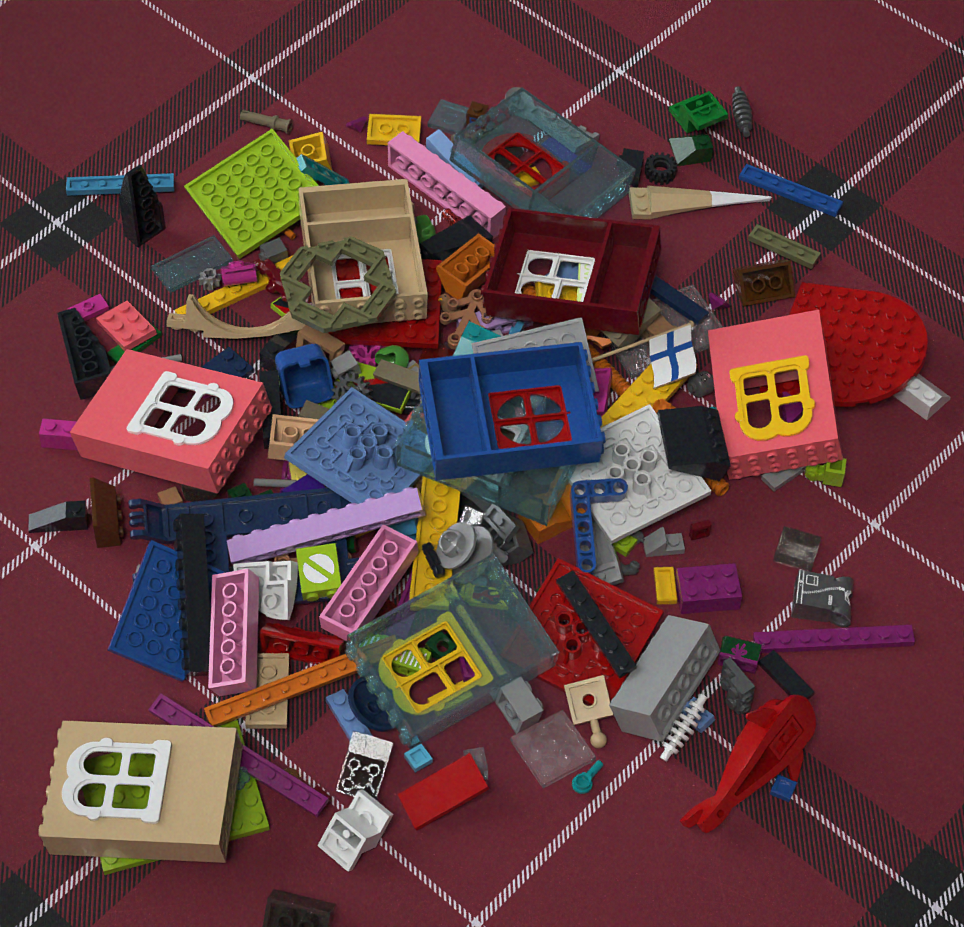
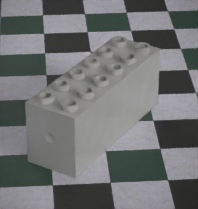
M671 615L667 616L636 663L637 669L629 674L609 705L622 732L660 742L664 741L673 727L674 721L678 719V716L720 653V648L709 624Z

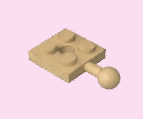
M604 675L564 685L573 725L576 726L590 722L593 732L590 739L592 746L595 748L604 747L607 743V738L601 732L598 720L614 716L609 706L611 701ZM587 695L594 696L595 701L591 706H586L583 703L584 697Z

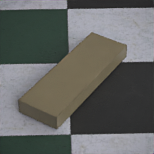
M381 359L373 373L374 378L420 394L418 372Z

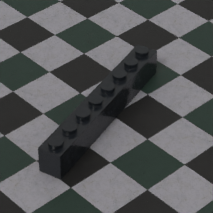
M180 513L173 521V531L176 532L174 550L177 551L178 557L175 562V568L179 573L176 586L177 590L180 591V598L178 599V610H181L179 629L182 630L180 648L183 650L184 655L181 667L185 671V676H209L211 617L204 514Z

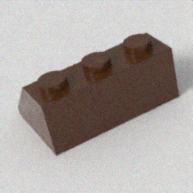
M782 259L732 268L735 288L742 306L795 297L792 267L789 260Z
M94 477L90 478L92 519L97 548L121 546L120 538L124 537L123 526H119V522L123 521L122 511L118 510V505H121V496L116 494L115 486Z

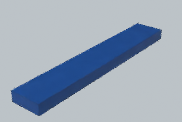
M749 164L745 165L739 175V180L833 217L837 216L843 206V201Z

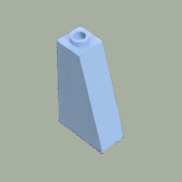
M438 129L426 138V148L429 151L438 155L440 159L449 163L455 170L464 174L467 179L475 182L482 189L483 174L441 130Z

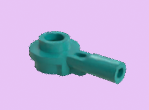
M597 760L587 773L582 772L576 775L572 780L573 790L579 794L588 793L592 789V778L604 766L603 763Z

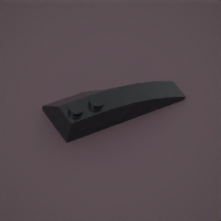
M140 164L125 174L120 194L124 236L136 247H140L166 229L163 205L158 200V195L154 192L153 186L148 181L149 178Z
M76 308L58 312L57 315L80 400L95 396L111 373L106 350L99 343L97 337L94 336L89 326L85 324L84 319Z

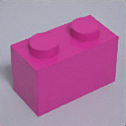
M42 419L39 431L41 447L78 450L70 434L77 421Z

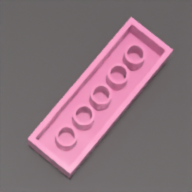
M383 524L320 614L321 628L356 646L417 556V541Z
M250 569L212 575L208 688L219 696L247 692L255 689L257 686L259 577Z

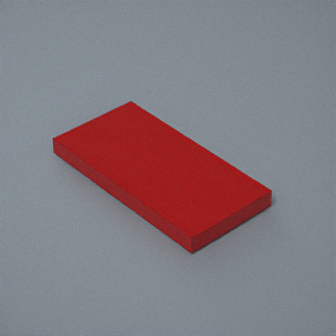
M468 753L397 795L414 828L418 831L490 788L471 753Z

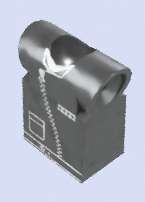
M799 570L794 583L791 617L821 622L830 621L832 624L840 627L849 626L851 622V604L849 600L853 596L854 580L850 577H838L835 579L834 576Z

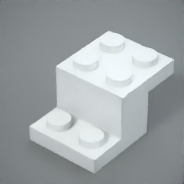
M361 789L356 793L348 808L334 814L317 846L349 872L353 870L362 853L377 846L394 814Z

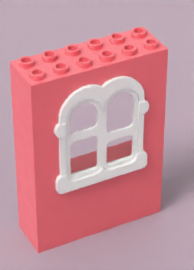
M126 349L70 431V434L80 456L83 458L218 494L220 489L226 484V480L231 472L234 471L239 459L243 457L246 448L253 441L258 429L262 427L265 418L270 414L272 406L262 382ZM179 388L196 392L186 407L169 404ZM205 394L218 397L221 400L220 406L213 412L203 413L195 411L194 408ZM164 411L172 412L171 417L163 428L154 427ZM182 415L200 419L206 424L204 431L193 437L171 432V429Z

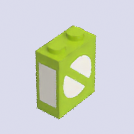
M336 543L296 549L303 600L316 601L322 597L332 598L341 586Z

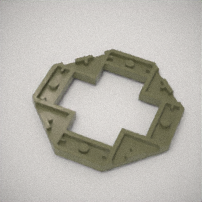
M352 236L345 237L344 240L337 242L333 240L318 243V246L314 247L302 246L280 272V278L292 318L323 333L377 322L396 297V289L393 285L384 251ZM344 254L370 266V269L364 275V281L377 288L361 309L343 303L335 315H332L305 302L312 293V287L299 282V280L316 259L333 266L340 255Z

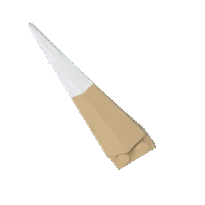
M647 186V188L630 187L628 191L632 219H654L696 209L740 203L765 202L772 199L771 196Z

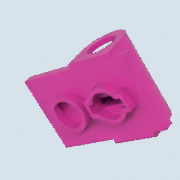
M243 260L229 262L228 266L221 267L224 287L257 282L254 263H244Z

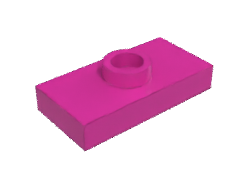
M101 294L68 308H76L84 321L109 310V306Z

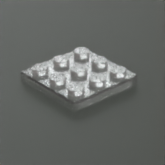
M563 710L510 738L511 743L542 788L596 760L595 754Z

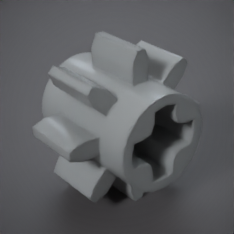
M206 268L203 272H200L199 285H203L204 290L213 291L220 287L221 274H217L216 269Z

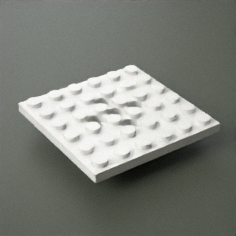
M650 404L600 428L601 432L604 431L606 442L603 444L604 454H601L600 462L559 467L571 486L574 482L581 480L620 478L627 482L628 490L622 501L590 503L591 515L610 544L711 495V489L702 477L668 468L658 415ZM619 487L614 488V491L617 493L623 492ZM600 488L594 489L597 494L603 493V490ZM575 490L577 495L584 494L582 490Z

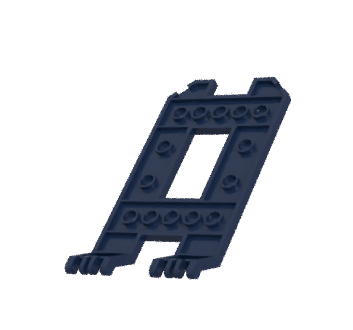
M330 488L168 505L144 499H132L128 501L129 508H142L144 512H130L129 519L132 520L129 521L131 527H145V530H132L130 532V539L153 540L161 544H173L176 539V532L173 531V521L180 513L204 514L207 564L224 571V573L232 572L229 567L227 538L235 535H248L257 529L266 530L275 524L284 525L293 519L302 520L308 518L311 514L320 515L327 513L329 509L345 508L351 502ZM346 538L320 544L336 543L341 584L359 560V558L348 559ZM298 569L294 605L324 602L332 599L322 597L316 601L303 600ZM137 573L132 574L133 581L135 580Z

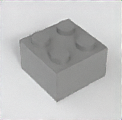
M519 677L500 688L495 703L517 736L538 724L543 712V705L538 698L534 697L532 688L527 681L524 682L523 678Z

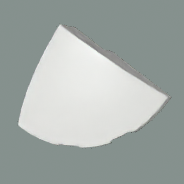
M263 561L233 564L234 571L250 569L259 577L258 610L273 619L290 620L297 588L298 562Z

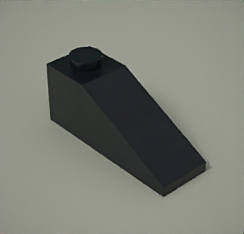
M299 330L277 334L271 338L259 353L260 367L269 371L277 370L275 364L276 355L280 351L296 348Z
M86 500L66 501L29 514V533L88 530Z

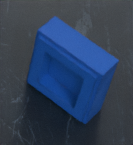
M777 775L770 795L790 802L797 782Z

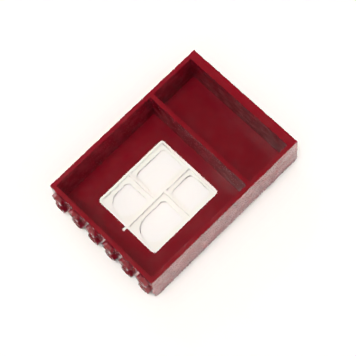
M516 208L508 209L507 215L503 217V228L499 230V241L494 246V257L491 256L490 270L486 271V283L481 287V296L484 298L483 308L486 310V316L548 324L582 317L584 328L633 335L640 334L662 251L660 226ZM535 259H550L553 261L550 273L547 276L532 274L528 270L529 263ZM566 261L589 264L590 269L587 279L583 281L557 277L560 263ZM528 282H542L555 285L552 298L522 294L521 288ZM563 286L583 288L581 301L559 299Z

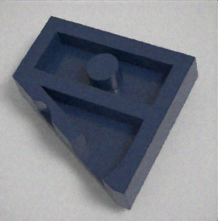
M227 347L202 366L205 369L247 378L254 373V368L230 347Z

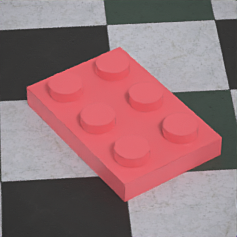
M128 301L121 303L96 318L97 323L124 351L126 349L130 350L157 335L156 329Z

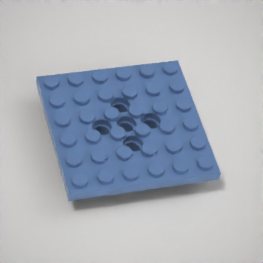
M353 387L284 456V459L349 502L357 504L365 502L368 498L377 499L384 497L387 493H399L405 488L412 487L421 478L423 473L433 465L432 459L428 456L425 449V434Z

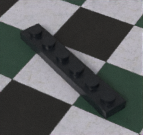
M574 570L556 579L557 585L618 678L637 669L636 664Z

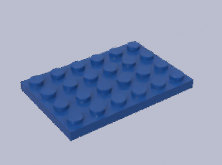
M151 540L147 546L107 651L182 682L185 679V671L181 667L184 655L183 650L180 648L182 630L179 629L181 610H178L180 591L177 590L176 586L177 579L179 578V573L175 568V562L178 559L177 551ZM207 564L211 609L212 575L221 574L224 571Z

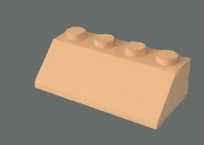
M273 414L268 458L286 460L284 459L285 453L319 419Z

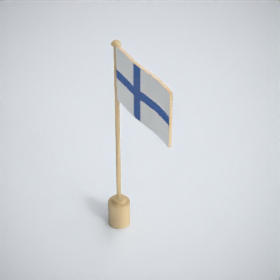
M689 321V323L594 357L592 362L649 342L650 361L654 373L653 389L696 374V358L691 342V328L694 326V322Z

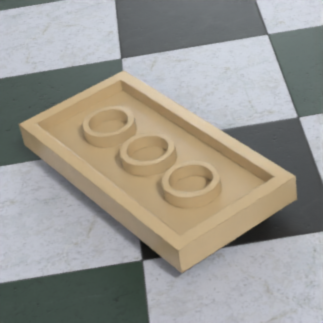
M257 653L256 688L289 676V653ZM288 700L246 715V729L287 728Z

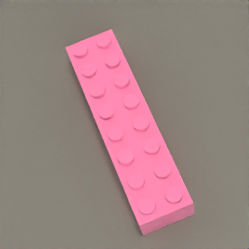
M402 131L388 142V166L460 220L470 215L493 236V239L498 236L500 228H503V217L506 213V206L501 201L493 198L490 193L478 187L475 182L467 179L464 174L459 173L449 163L444 162L438 155L433 154L424 145L418 143Z

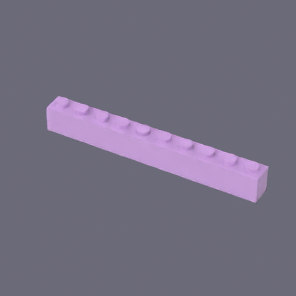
M408 487L399 493L390 492L381 498H368L363 503H350L345 508L329 509L327 513L320 515L311 514L308 518L302 520L293 519L284 525L275 524L266 530H253L248 535H235L232 539L227 540L232 564L259 562L295 552L298 548L317 546L381 528L383 524L389 526L422 517L426 514L418 488Z

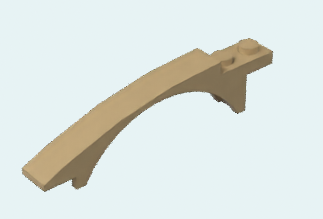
M191 294L188 295L186 302V315L169 313L167 318V327L175 330L182 328L190 329L194 332L203 330V337L238 339L263 337L300 330L306 326L293 319L290 311L277 321L264 326L250 328L233 326L220 321L208 313L198 302L195 295Z

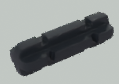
M432 543L423 544V553L426 555L436 578L443 577L445 570L440 565L441 562Z

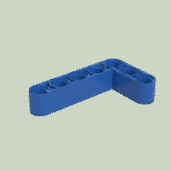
M623 479L581 480L574 482L571 486L570 505L576 567L585 573L593 575L596 568L590 503L622 501L628 490L627 482ZM619 487L623 492L617 493L614 491V488ZM600 488L603 490V493L597 494L594 489ZM579 489L582 490L584 494L577 495L574 491ZM583 508L586 512L580 514L576 509ZM582 526L587 528L588 531L580 532L578 528ZM586 545L590 550L583 551L580 549V546ZM588 564L592 569L585 570L582 568V565Z

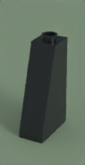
M469 215L421 242V259L444 261L478 233L491 243L493 236Z
M278 370L259 371V380L264 384L272 406L270 414L267 415L262 424L264 449H269L273 414L281 415Z

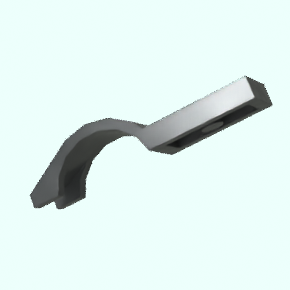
M466 477L469 482L465 488L461 487V494L473 501L484 512L483 518L504 541L510 542L521 527L501 507L498 498L476 478Z

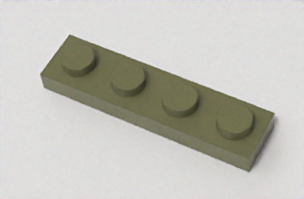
M756 224L748 236V241L810 269H813L821 255L818 251Z

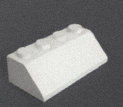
M920 374L916 377L914 376L904 389L893 395L925 420H928L951 398Z

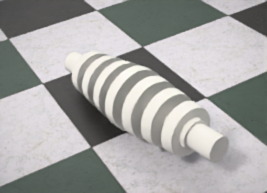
M700 694L696 701H690L689 705L692 708L685 707L683 710L687 713V716L680 713L678 717L683 722L674 721V725L678 727V730L672 727L670 732L674 736L667 735L666 739L670 742L669 744L664 742L662 745L664 747V751L660 756L662 760L667 762L671 754L679 752L676 747L682 748L684 746L680 740L682 739L687 742L690 739L685 733L689 735L694 734V731L689 726L697 728L698 724L693 720L695 718L700 721L701 716L698 712L704 713L705 711L703 708V704L707 700L705 695Z

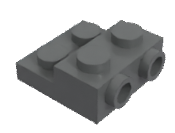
M729 657L723 662L720 684L727 691L726 703L731 710L734 709L738 715L740 713L745 714L751 708L755 686L732 658Z

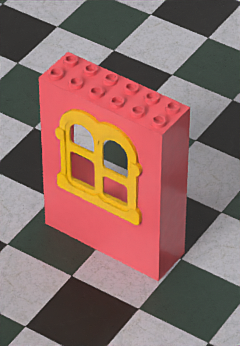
M819 310L708 330L716 406L731 465L727 471L729 480L843 460L826 340ZM799 379L800 393L798 395L777 397L775 383ZM768 385V391L765 393L745 395L744 389ZM769 400L772 414L771 422L763 428L752 427L748 422L747 404ZM801 402L803 405V415L798 421L788 423L780 418V405Z

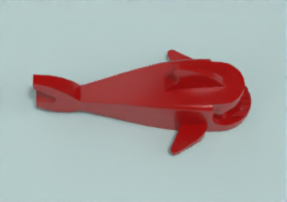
M790 695L784 700L771 699L757 710L746 714V719L749 721L736 738V743L726 764L715 796L707 798L689 810L680 820L684 827L691 828L697 824L704 833L714 830L726 819L733 807L773 779L786 767L790 779L797 782L804 757L803 748L812 738L816 728L814 709L806 697Z

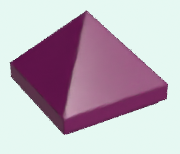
M363 116L346 123V127L361 133L367 118Z
M715 293L709 294L712 310L730 307V304Z

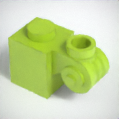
M843 458V460L833 463L827 462L824 465L806 466L805 477L813 482L818 480L823 481L822 484L842 487L847 459Z

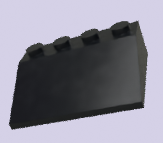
M704 406L658 410L657 415L668 468L720 481L731 465L718 410Z

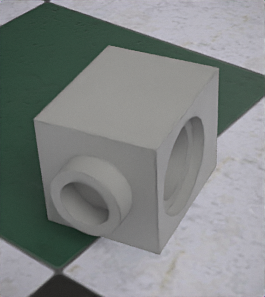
M350 350L330 361L332 366L330 372L334 379H339L340 376H346L348 373L352 375L355 373L361 374L359 365Z

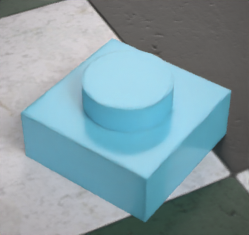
M422 744L404 753V758L415 773L433 763V758Z

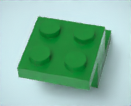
M710 91L669 106V112L686 133L694 130L699 131L728 119V113Z

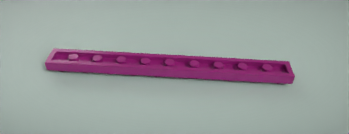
M161 693L148 709L150 713L169 725L214 727ZM242 744L240 770L315 817L319 816L329 802L326 796Z

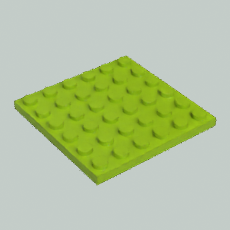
M270 129L184 185L186 191L239 259L300 220L299 188L318 186L310 175L303 174L299 170L296 157L273 129Z

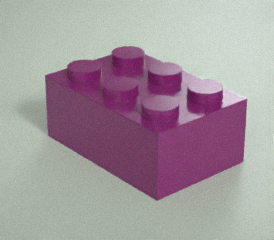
M736 563L677 568L675 584L681 614L740 609L742 594Z

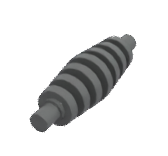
M737 86L734 88L735 93L732 95L733 116L739 131L743 133L744 137H749L752 129V109L746 93L741 90V87Z

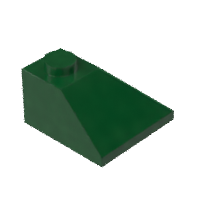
M708 134L669 138L677 166L711 162L713 146Z

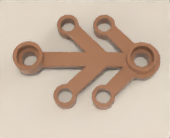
M472 290L468 297L462 299L450 298L448 300L447 307L452 311L457 310L460 306L469 304L467 309L451 314L443 312L440 315V322L444 325L461 319L455 333L448 336L447 344L449 348L456 349L469 321L485 328L480 325L475 315L476 307H478L481 313L483 323L488 324L492 322L493 316H489L490 318L488 319L484 318L486 310L483 308L484 298L481 296V290Z

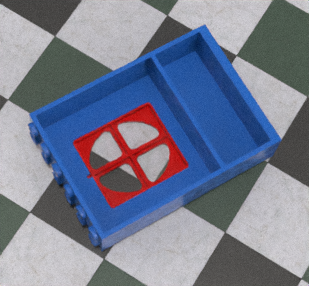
M582 342L419 360L418 382L435 481L600 462L601 454H604L603 444L606 442L604 431L601 432L600 429L602 427L601 415H597L598 400L593 396L595 386L594 382H590L591 367L590 365L587 366L588 353L587 349H583ZM539 395L554 401L560 407L561 412L542 415L533 414L530 396ZM515 397L523 398L525 416L507 419L498 418L497 414L500 408L507 401ZM555 420L563 421L564 426L556 437L547 442H539L536 423ZM526 424L529 428L531 443L520 444L504 436L500 428L503 426Z

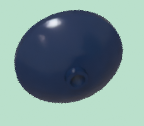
M362 677L351 685L348 692L349 706L354 716L366 727L380 732L391 731L401 723L404 712L394 702L393 691L386 688L380 679Z

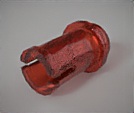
M450 208L444 210L448 215L444 212L441 214L449 223V226L462 220Z

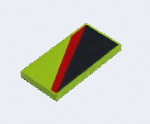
M357 362L361 370V374L358 376H364V383L370 382L367 387L373 390L369 392V395L373 397L371 400L387 410L402 414L412 391L374 378L373 373L377 367Z

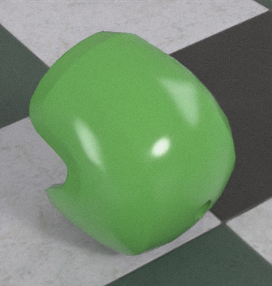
M427 215L416 217L418 224L415 226L419 247L421 242L436 234L435 227Z
M397 345L384 347L375 354V362L379 364L381 359L405 368L409 364L408 353Z

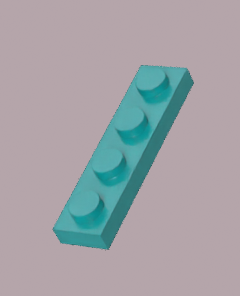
M303 154L296 158L299 170L303 174L310 175L316 181L319 180L325 185L350 184L347 178Z

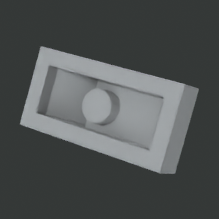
M661 527L643 538L645 539L643 546L646 557L684 554L685 548L682 533L665 535L664 527Z

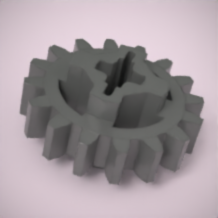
M348 373L346 376H340V381L334 382L337 388H332V391L335 392L332 399H337V401L351 387L369 399L373 398L369 395V392L373 390L367 387L370 382L364 383L365 377H359L358 373L353 375Z

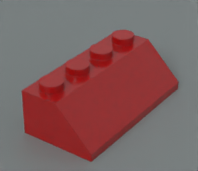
M267 623L260 631L262 653H289V657L292 660L317 665L341 656L346 651V641L336 635L330 636L318 631L310 632L298 627H286L279 623Z

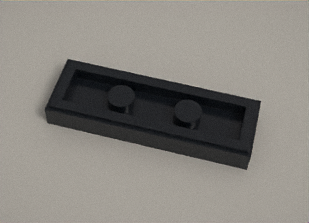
M774 650L759 660L758 664L788 696L801 695L809 699L814 695V691Z

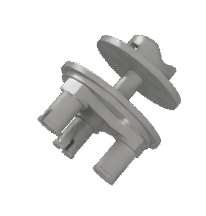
M465 522L456 523L444 531L439 538L436 550L441 562L440 565L446 569H453L452 578L454 580L469 582L474 586L481 587L486 586L487 579L480 576V574L486 569L491 558L502 564L508 560V553L497 547L491 533L481 526L472 527Z

